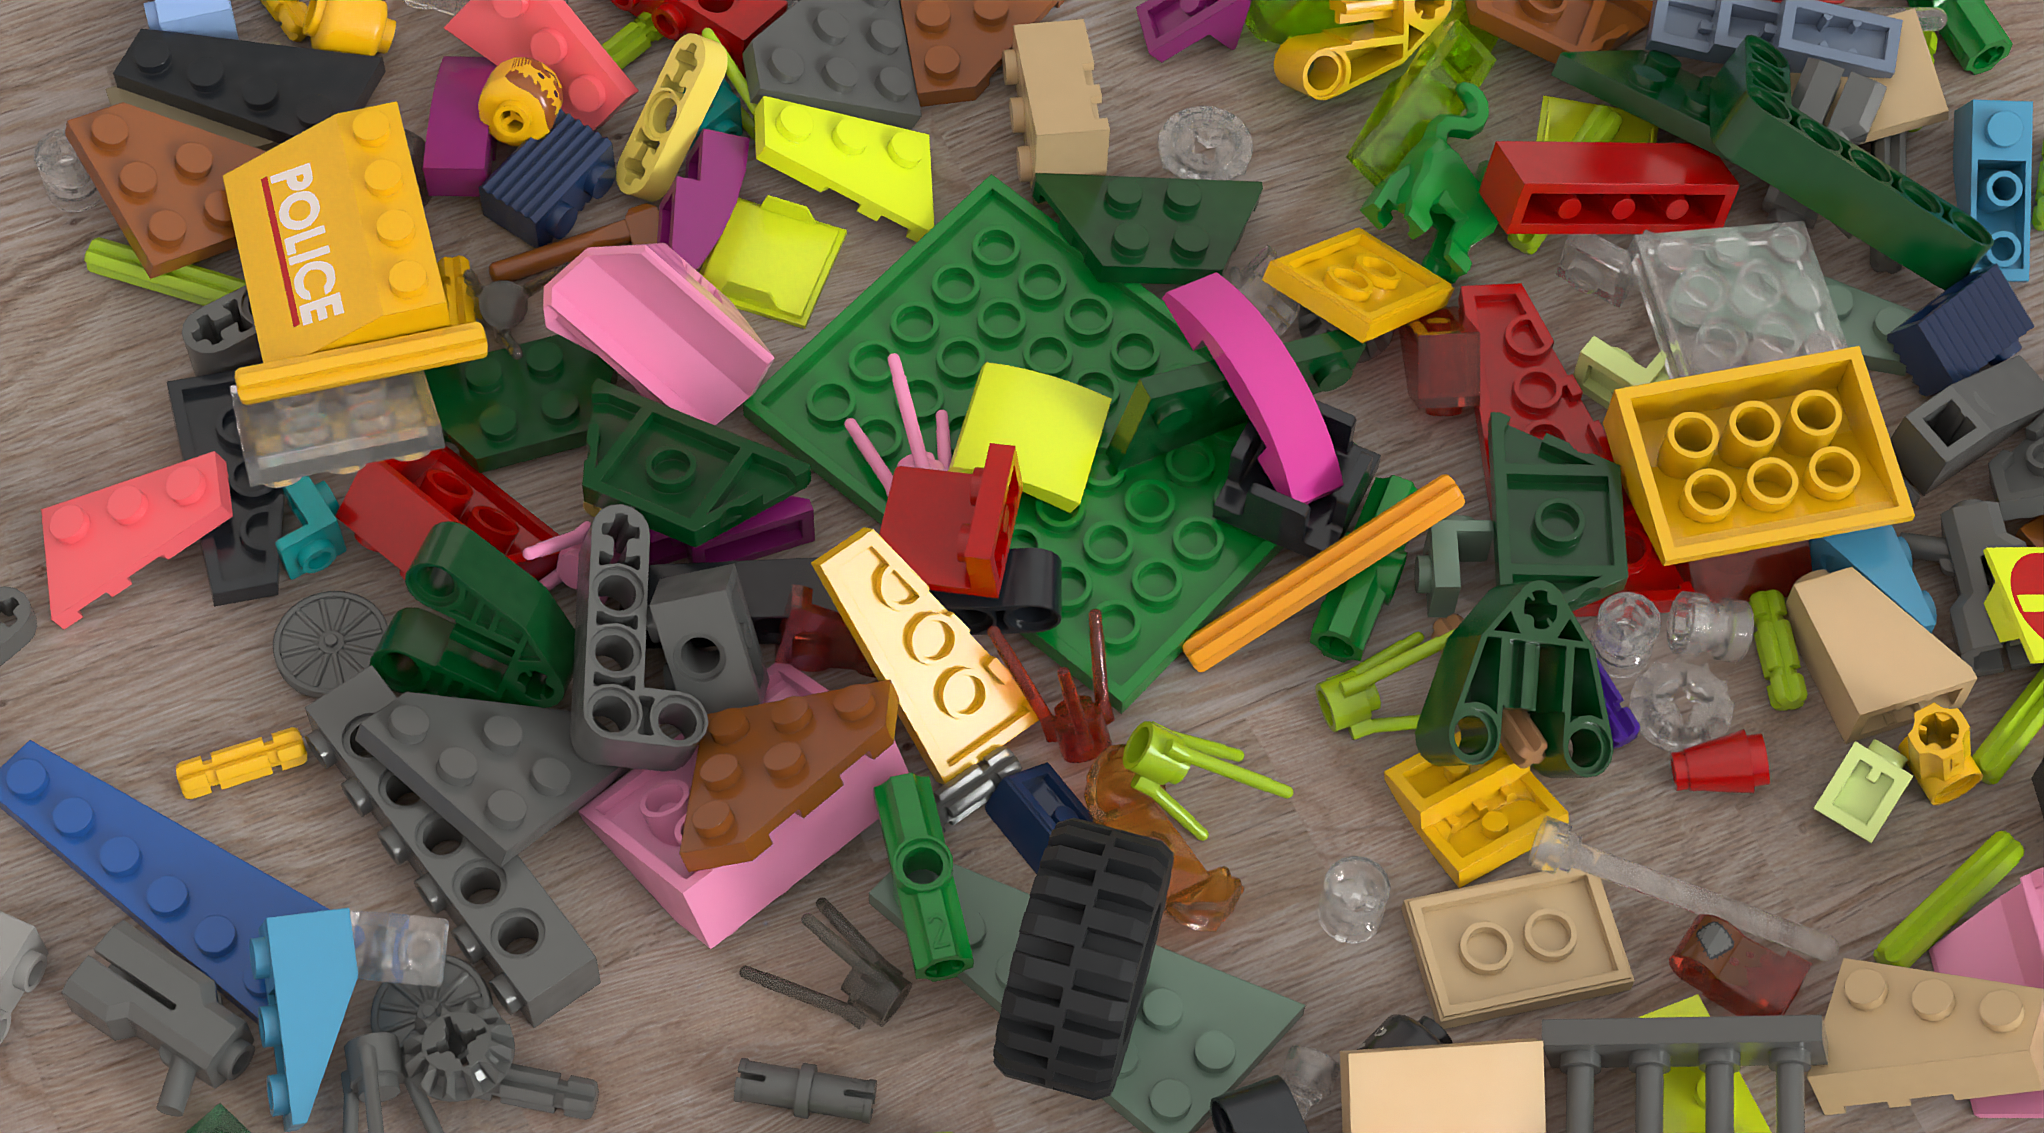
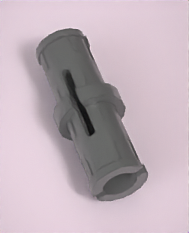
M741 1058L738 1066V1073H741L740 1078L736 1077L734 1101L793 1109L794 1117L808 1119L811 1112L859 1120L862 1123L870 1124L873 1114L871 1106L875 1104L877 1080H864L817 1072V1065L803 1063L801 1069Z

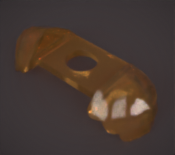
M1126 744L1108 746L1095 759L1086 776L1084 799L1090 817L1096 824L1146 837H1155L1165 842L1174 853V862L1163 914L1173 921L1194 930L1216 932L1220 925L1234 911L1240 896L1244 892L1245 887L1242 885L1241 880L1238 877L1231 876L1230 870L1226 866L1209 871L1204 868L1159 805L1150 796L1131 788V781L1135 773L1127 770L1123 765V754ZM1160 785L1166 791V785Z

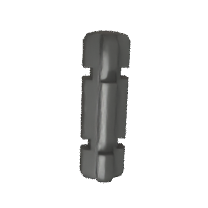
M1006 746L996 748L982 758L984 764L981 767L973 764L933 792L943 833L946 831L944 828L946 823L955 825L987 803L993 791L1004 777L1021 772V763Z
M512 1063L504 1079L492 1090L477 1097V1099L491 1101L495 1095L501 1097L500 1103L553 1114L557 1108H561L564 1110V1116L586 1120L592 1117L596 1109L599 1089L597 1082L593 1079L571 1075L569 1080L566 1081L561 1079V1073Z

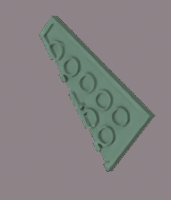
M953 863V877L974 960L973 968L961 972L957 978L996 1011L1001 1013V1004L1008 981L1009 969L1030 894ZM927 869L916 870L907 876L912 882L918 884H928L939 877ZM890 871L869 892V904L905 933L900 908L893 897V878ZM1156 945L1119 1077H1117L1116 1085L1111 1095L1101 1099L1142 1133H1196L1211 1116V1099L1235 1090L1303 1016L1305 1005Z

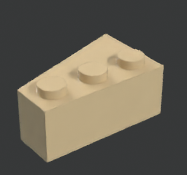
M1084 19L1013 25L1012 49L1002 51L1005 85H1016L1017 97L1009 99L1012 133H1023L1025 146H1017L1016 149L1020 183L1030 182L1032 188L1035 173L1106 176L1110 127L1107 118H1099L1097 104L1102 103L1100 85H1094L1092 70H1094V60ZM1032 197L1033 205L1048 204L1047 201L1038 204Z
M1843 958L1824 1019L1828 1038V1065H1811L1807 1075L1824 1115L1846 1113V1106L1887 1102L1889 1108L1911 1106V1099L1953 1094L1955 1100L2044 1090V989Z

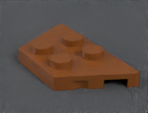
M1464 0L1469 24L1556 64L1562 52L1612 51L1649 27L1653 5L1651 0Z

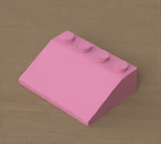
M781 658L767 668L770 681L763 703L829 690ZM681 733L674 739L684 740V736ZM894 740V744L873 760L864 755L840 775L844 785L804 819L794 813L769 834L773 844L753 861L688 872L679 851L698 747L689 761L675 771L663 772L634 768L578 810L582 820L669 915L707 947L712 949L878 820L873 788L883 784L892 776L909 772Z

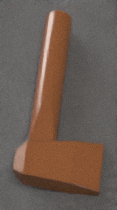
M644 203L629 208L623 220L492 262L489 265L490 278L495 285L501 286L570 263L585 249L590 247L621 246L631 243V245L657 243L659 210L654 205Z

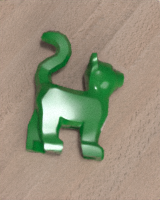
M1461 82L1455 88L1457 96L1466 109V115L1439 114L1429 122L1422 140L1407 153L1393 173L1377 184L1359 209L1378 230L1385 228L1392 221V210H1397L1404 214V218L1410 227L1407 235L1412 240L1421 236L1433 226L1437 230L1435 239L1421 266L1451 284H1454L1460 276L1467 274L1472 266L1468 256L1470 248L1492 234L1498 225L1497 219L1479 193L1489 161L1480 162L1474 176L1460 155L1447 143L1448 137L1468 140L1481 133L1489 116L1488 101L1483 91L1475 84Z

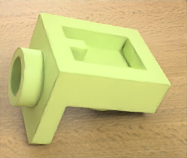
M1593 336L1580 351L1573 375L1583 394L1608 409L1615 389L1674 379L1668 374L1675 353L1663 347L1647 368H1644L1636 363L1626 351L1618 347H1611L1596 336Z
M1873 739L1868 748L1855 741L1815 805L1814 810L1872 844L1901 795L1913 779V775L1903 770L1908 759L1876 739Z

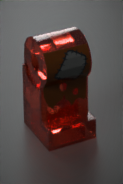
M1699 914L1693 920L1669 958L1671 969L1681 980L1703 992V996L1736 1016L1785 1015L1799 993L1812 966V963L1789 950L1785 957L1744 936L1737 927L1728 921L1710 914Z

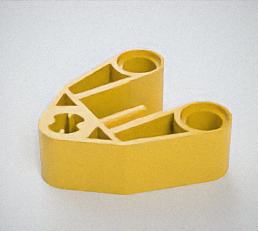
M1329 0V9L1335 11V22L1337 24L1373 20V23L1323 29L1321 33L1298 35L1287 39L1280 45L1275 54L1273 64L1275 75L1285 86L1316 100H1328L1403 64L1446 19L1451 10L1452 0ZM1315 60L1314 68L1312 69L1311 73L1307 76L1309 66Z

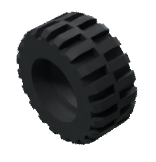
M1077 818L1067 819L1056 824L1049 837L1047 848L1043 852L1039 870L1032 885L1026 912H1024L1020 926L1018 941L1013 953L1008 981L1003 994L1001 1013L997 1023L993 1063L1005 1077L1093 1101L1111 1095L1115 1088L1117 1077H1119L1137 1018L1170 885L1174 853L1163 841Z

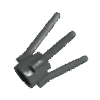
M387 1032L369 1033L355 1037L346 1043L344 1052L347 1070L340 1074L344 1093L342 1133H358L359 1100L365 1102L368 1133H384L381 1102L398 1096L400 1094L399 1084H405L426 1132L444 1133L428 1096L421 1092L408 1076L405 1068V1055H401L399 1040L395 1034Z

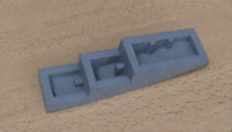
M1653 0L1645 50H1657L1670 55L1725 64L1746 35H1754L1772 44L1785 56L1790 65V73H1802L1807 59L1810 57L1844 68L1842 77H1849L1850 73L1854 72L1868 78H1892L1895 74L1903 20L1818 0H1783L1781 3L1768 0Z

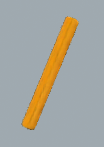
M1448 474L1440 475L1192 634L1182 645L1183 652L1198 672H1205L1463 507L1465 499L1461 490Z

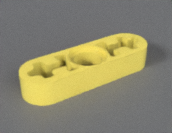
M689 33L681 37L672 48L619 158L616 168V181L623 193L654 202L661 199L669 190L725 76L728 62L727 53L719 42ZM676 105L675 121L670 130L666 131L668 115L673 106Z

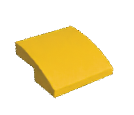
M1460 731L1454 734L1458 747L1461 741ZM1499 743L1498 750L1492 759L1484 764L1437 766L1427 762L1419 752L1384 771V780L1407 819L1438 863L1459 888L1569 829L1568 811L1530 771V766L1524 769L1513 763L1501 743Z

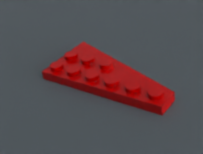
M1522 283L1461 286L1458 303L1490 518L1492 521L1487 426L1491 412H1501L1510 416V426L1541 440L1548 433L1570 443L1578 452L1585 454L1593 453L1613 463L1614 459L1606 432L1599 420L1593 421L1581 400L1583 391L1574 375H1567L1553 350L1554 340ZM1622 485L1628 579L1625 588L1572 611L1575 617L1695 611L1699 597L1691 583L1683 581L1674 564L1662 565Z

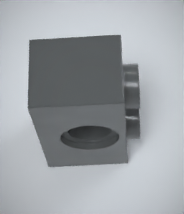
M735 563L659 579L651 603L647 605L646 626L652 642H661L667 660L663 667L666 690L680 691L692 695L701 702L707 714L720 712L728 708H742L763 704L770 679ZM696 637L709 639L718 649L714 651L701 650L694 646L690 639Z

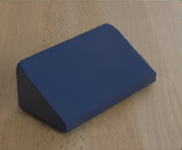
M1048 762L1004 777L985 805L987 814L1036 874L1039 870L1043 852L1047 848L1049 837L1058 822L1077 818L1099 824Z

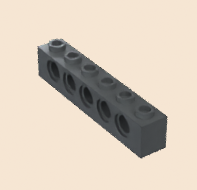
M371 665L305 707L312 732L305 736L306 742L325 769L335 764L346 778V781L341 783V787L357 813L364 817L371 812L383 827V829L377 832V835L393 861L398 866L408 861L420 876L414 881V885L429 909L435 915L445 910L457 927L451 930V934L465 957L473 965L482 959L495 977L489 981V985L504 1009L510 1015L520 1010L532 1027L535 1028L601 983L596 956L518 855L502 867H499L422 798L417 803L409 806L395 804L401 796L413 793L414 791L375 757L365 758L359 756L365 748L355 740L360 723L397 698ZM453 840L461 843L455 851L449 854L438 855L431 852L437 844L443 841ZM482 889H492L499 892L492 901L485 904H474L468 901L472 894ZM520 938H529L537 942L530 951L523 954H511L505 951L511 942Z

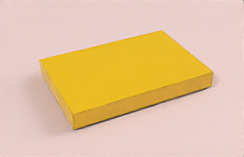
M1360 227L1270 261L1262 278V281L1361 343H1365L1446 307L1455 289L1451 283Z

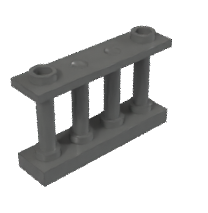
M1822 1015L1542 1019L1543 1049L1551 1068H1560L1561 1072L1567 1074L1566 1133H1594V1075L1599 1074L1601 1068L1629 1067L1631 1072L1636 1073L1635 1133H1663L1664 1074L1668 1073L1671 1067L1697 1066L1699 1070L1705 1072V1133H1734V1073L1738 1072L1741 1066H1769V1069L1776 1072V1133H1805L1804 1072L1809 1071L1811 1065H1828V1038Z

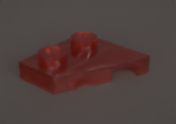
M793 584L776 637L775 663L792 664L794 668L806 672H818L827 668L856 670L863 676L876 678L840 613L812 604L813 589Z

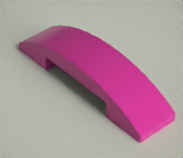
M1217 272L1166 292L1162 299L1192 350L1195 351L1207 346L1267 448L1257 459L1276 491L1305 504L1339 491L1344 485L1340 466L1318 405L1290 353L1257 308L1234 285Z

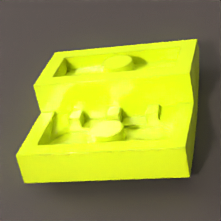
M986 362L981 367L948 471L973 474L975 467L984 468L990 443L1016 446L1023 482L1022 491L1071 513L1081 503L1112 399L1088 388L1047 374Z

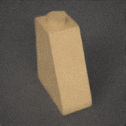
M1853 567L1832 573L1823 569L1810 572L1799 578L1790 591L1785 603L1788 614L1783 617L1791 624L1795 644L1845 744L1914 723V713L1933 702L1947 709L1962 708L1978 679L1972 667Z

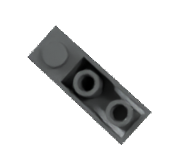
M2018 355L1948 386L1907 414L1891 436L1890 440L1900 470L1917 490L1925 496L2030 424L2043 413L2044 381Z

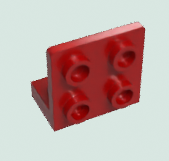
M990 443L984 468L975 467L973 474L898 466L895 469L879 535L928 585L929 590L999 598L1023 490L1016 446Z

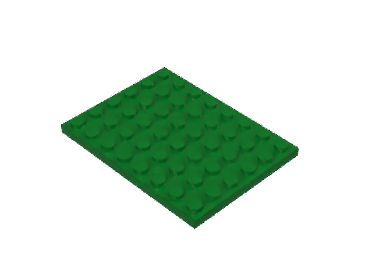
M990 174L757 389L751 397L743 402V415L797 459L811 464L812 471L882 525L888 500L885 488L854 443L844 424L848 418L856 420L892 475H894L899 461L912 454L888 364V356L890 354L896 353L900 357L925 450L932 453L935 460H938L936 438L937 411L945 410L948 413L951 454L953 457L981 367L986 362L1047 374L1111 398V404L1081 503L1069 513L1022 491L1010 549L1042 548L1054 552L1062 561V618L1060 624L1048 631L1019 634L1122 714L1183 652L1182 645L1192 634L1211 623L1284 547L1212 517L1214 504L1228 477L1231 453L1248 421L1119 472L1115 471L1105 452L1139 379L1212 361L1214 358L1207 346L1195 351L1192 350L1165 302L1141 284L1099 282L1083 262L1082 253L1077 248L1071 246L1058 230L1059 224Z

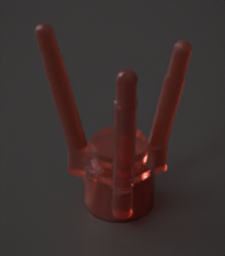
M1094 608L1089 612V636L1095 702L1092 701L1090 696L1078 695L1070 670L1067 667H1060L1057 671V676L1064 700L1055 706V715L1049 710L1000 629L995 625L988 627L987 634L1039 719L1046 741L1058 742L1064 761L1069 763L1088 762L1107 753L1113 744L1107 725L1115 721V717L1109 701L1101 611Z

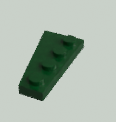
M1340 329L1283 343L1303 375L1312 395L1322 391H1332L1344 385L1353 375V369L1366 347V343L1359 342ZM1215 360L1139 379L1105 453L1115 471L1119 472L1249 420V417Z

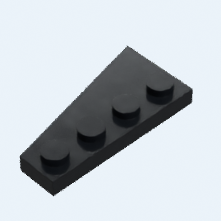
M141 28L114 70L113 76L117 88L281 144L335 114L365 108L386 70L383 57Z
M236 370L167 381L168 396L182 461L215 451L227 463L233 517L199 539L214 607L279 594L281 559L275 543L278 539L282 538L285 494L278 476L287 472L291 397L251 405L242 404L235 382Z

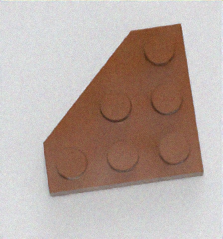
M899 0L920 107L975 101L990 85V77L1003 64L1002 51L1012 49L1013 25L1040 23L1054 6L1059 8L1065 0Z
M124 102L67 121L65 136L150 279L238 248L223 175L267 151Z
M892 680L854 684L842 689L805 696H791L779 701L742 708H728L720 712L707 714L708 726L698 746L679 851L688 872L753 861L773 844L769 834L792 814L795 813L804 819L844 785L840 775L864 755L874 760L893 745L899 696Z

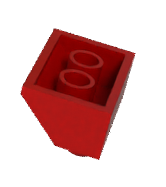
M443 442L366 454L335 516L354 532V537L358 543L369 550L379 552L397 566L404 580L406 572L428 532L434 525L440 522H456L467 526L538 581L557 568L560 553L558 551L532 560L525 559L523 557V550L525 548L559 536V534L486 476L477 472Z

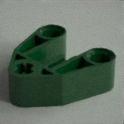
M440 522L434 525L428 532L407 570L405 583L408 591L417 601L455 619L456 623L417 607L401 609L397 611L390 621L370 658L369 666L372 665L391 691L401 694L413 692L541 708L557 705L563 699L573 678L575 628L549 590L542 583L473 530L456 522Z
M1537 580L1495 586L1486 593L1447 638L1415 731L1416 746L1421 756L1427 762L1437 766L1484 764L1492 759L1498 750L1501 739L1503 710L1527 711L1530 714V718L1547 741L1546 757L1539 764H1532L1534 769L1541 775L1548 778L1596 777L1607 769L1611 763L1614 750L1595 649L1562 593L1552 583ZM1456 725H1458L1461 733L1459 747L1454 737ZM1569 740H1571L1573 747L1572 757H1570L1568 750Z

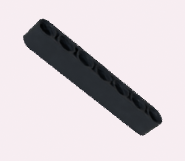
M1042 548L1009 549L999 598L929 590V592L971 630L969 632L971 635L1048 631L1059 625L1062 618V561L1054 552ZM819 557L649 565L647 605L651 603L659 579L735 563L759 644L855 640L811 565V562ZM621 604L619 606V611L624 610ZM646 626V649H663L661 642H652ZM703 637L690 639L696 647L716 646L711 640Z

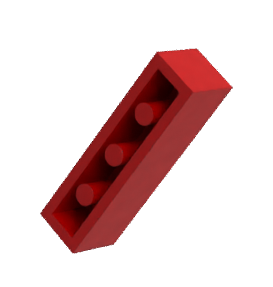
M1496 141L1479 193L1506 234L1720 235L1740 184L1719 156L1692 143Z

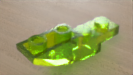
M1452 0L1451 10L1447 17L1423 42L1405 74L1389 83L1346 155V158L1375 187L1398 168L1407 153L1422 140L1428 123L1439 114L1461 115L1465 107L1455 91L1457 84L1467 82L1475 84L1479 88L1497 60L1491 54V51L1499 37L1469 24L1464 0Z

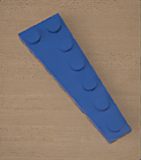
M31 740L0 767V808L167 949L213 979L217 985V991L258 1024V1007L267 1006L268 1001L265 978L255 980L252 974L249 953L250 938L259 937L258 929L266 918L330 909ZM351 922L354 946L356 947L363 940L360 928Z

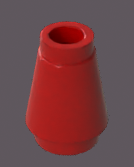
M1742 729L1685 748L1683 751L1670 752L1671 770L1676 791L1754 794L1755 787L1770 784L1768 757L1762 733L1746 735L1745 730Z

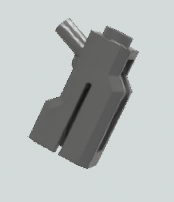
M1808 57L1791 97L1792 106L1823 125L1840 87L1844 68ZM1851 72L1827 128L1856 146L1864 143L1884 99L1887 87L1873 79ZM1772 185L1769 186L1762 205V210L1769 213L1767 222L1782 230L1800 234L1803 227L1814 228L1819 214ZM1835 225L1848 239L1853 237L1852 234Z
M1980 499L1963 500L1940 514L1942 537L1901 532L1900 536L1907 541L1912 559L1939 562L1941 571L1945 575L1953 577L1958 599L1950 607L1949 612L1951 633L1956 652L1963 661L1972 667L1977 677L2004 672V665L1999 648H2003V643L1999 642L1983 604L1989 594L1988 585L1991 591L1995 584L1983 550L1990 547L2027 546L2026 542L2006 532L1998 502ZM2020 639L2004 642L2011 671L2042 664L2030 663Z
M125 920L114 925L94 948L96 954L111 963L107 968L88 955L68 978L61 992L73 1013L114 1041L137 1036L159 1051L161 1061L169 1067L156 1109L166 1115L183 1116L195 1077L216 1089L227 1079L232 1081L239 1077L250 1064L255 1052V1047L252 1045L254 1038L247 1022L223 1006V999L217 993L215 981Z

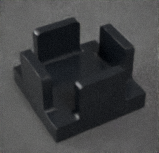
M1316 399L1315 401L1335 449L1343 479V487L1339 491L1309 504L1277 492L1257 459L1267 447L1249 419L1231 453L1228 477L1214 504L1212 515L1213 518L1310 559L1344 537L1378 470L1381 458L1380 454L1358 446L1353 442L1357 421L1354 415Z

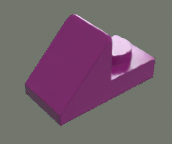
M1147 0L1137 6L1136 11L1148 52L1162 63L1209 34L1230 50H1234L1237 47L1252 0Z

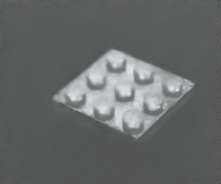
M1804 221L1634 235L1627 248L1669 380L1848 348Z
M424 370L251 405L242 404L236 385L230 386L250 487L259 485L272 488L286 487L298 482L303 476L328 471L333 474H349L361 470L367 463L391 458L398 461H413L425 457L431 450L445 448L441 423Z

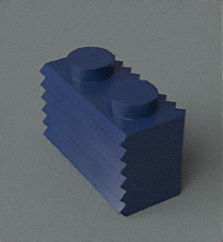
M560 108L552 130L540 140L530 137L522 142L479 187L483 215L534 248L552 243L554 238H564L573 228L577 220L578 211L583 210L585 203H590L592 197L595 199L603 197L611 188L616 177L612 142L608 137H602L598 131L593 132L589 125L584 126L579 119L575 120L570 113L565 114Z
M1996 263L1969 273L1961 281L1947 288L1887 334V341L1894 345L1893 352L1900 355L1899 362L1906 365V373L1913 376L1912 383L1919 386L1918 393L1926 397L1939 393L1948 386L1979 373L1980 368L1987 364L1994 366L2012 357L2022 349L2018 341L2019 337L2025 335L2035 325Z

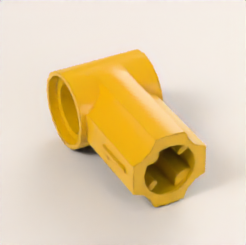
M1935 702L1914 713L1913 729L1899 744L1898 751L1908 759L1906 764L1931 804L1941 805L1948 803L1970 791L1983 778L1982 772L1971 756L1970 726L1958 708H1943Z

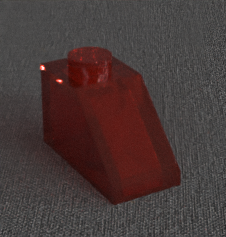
M1458 306L1443 307L1399 327L1408 395L1418 409L1425 408V413L1432 416H1455L1463 412L1464 406H1480V332Z

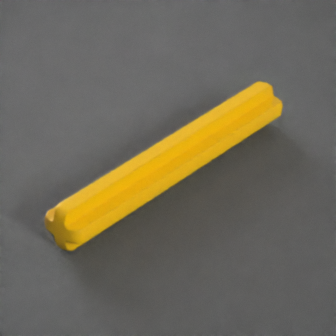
M470 322L241 367L235 371V382L241 403L251 405L482 359L488 355V344L482 324Z

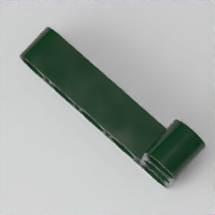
M1746 35L1710 83V138L1715 147L1724 156L1933 285L1946 290L1961 281L1993 246L1994 240L1991 234L1973 217L1793 107L1791 104L1790 65L1788 60L1776 47L1766 40L1754 35Z

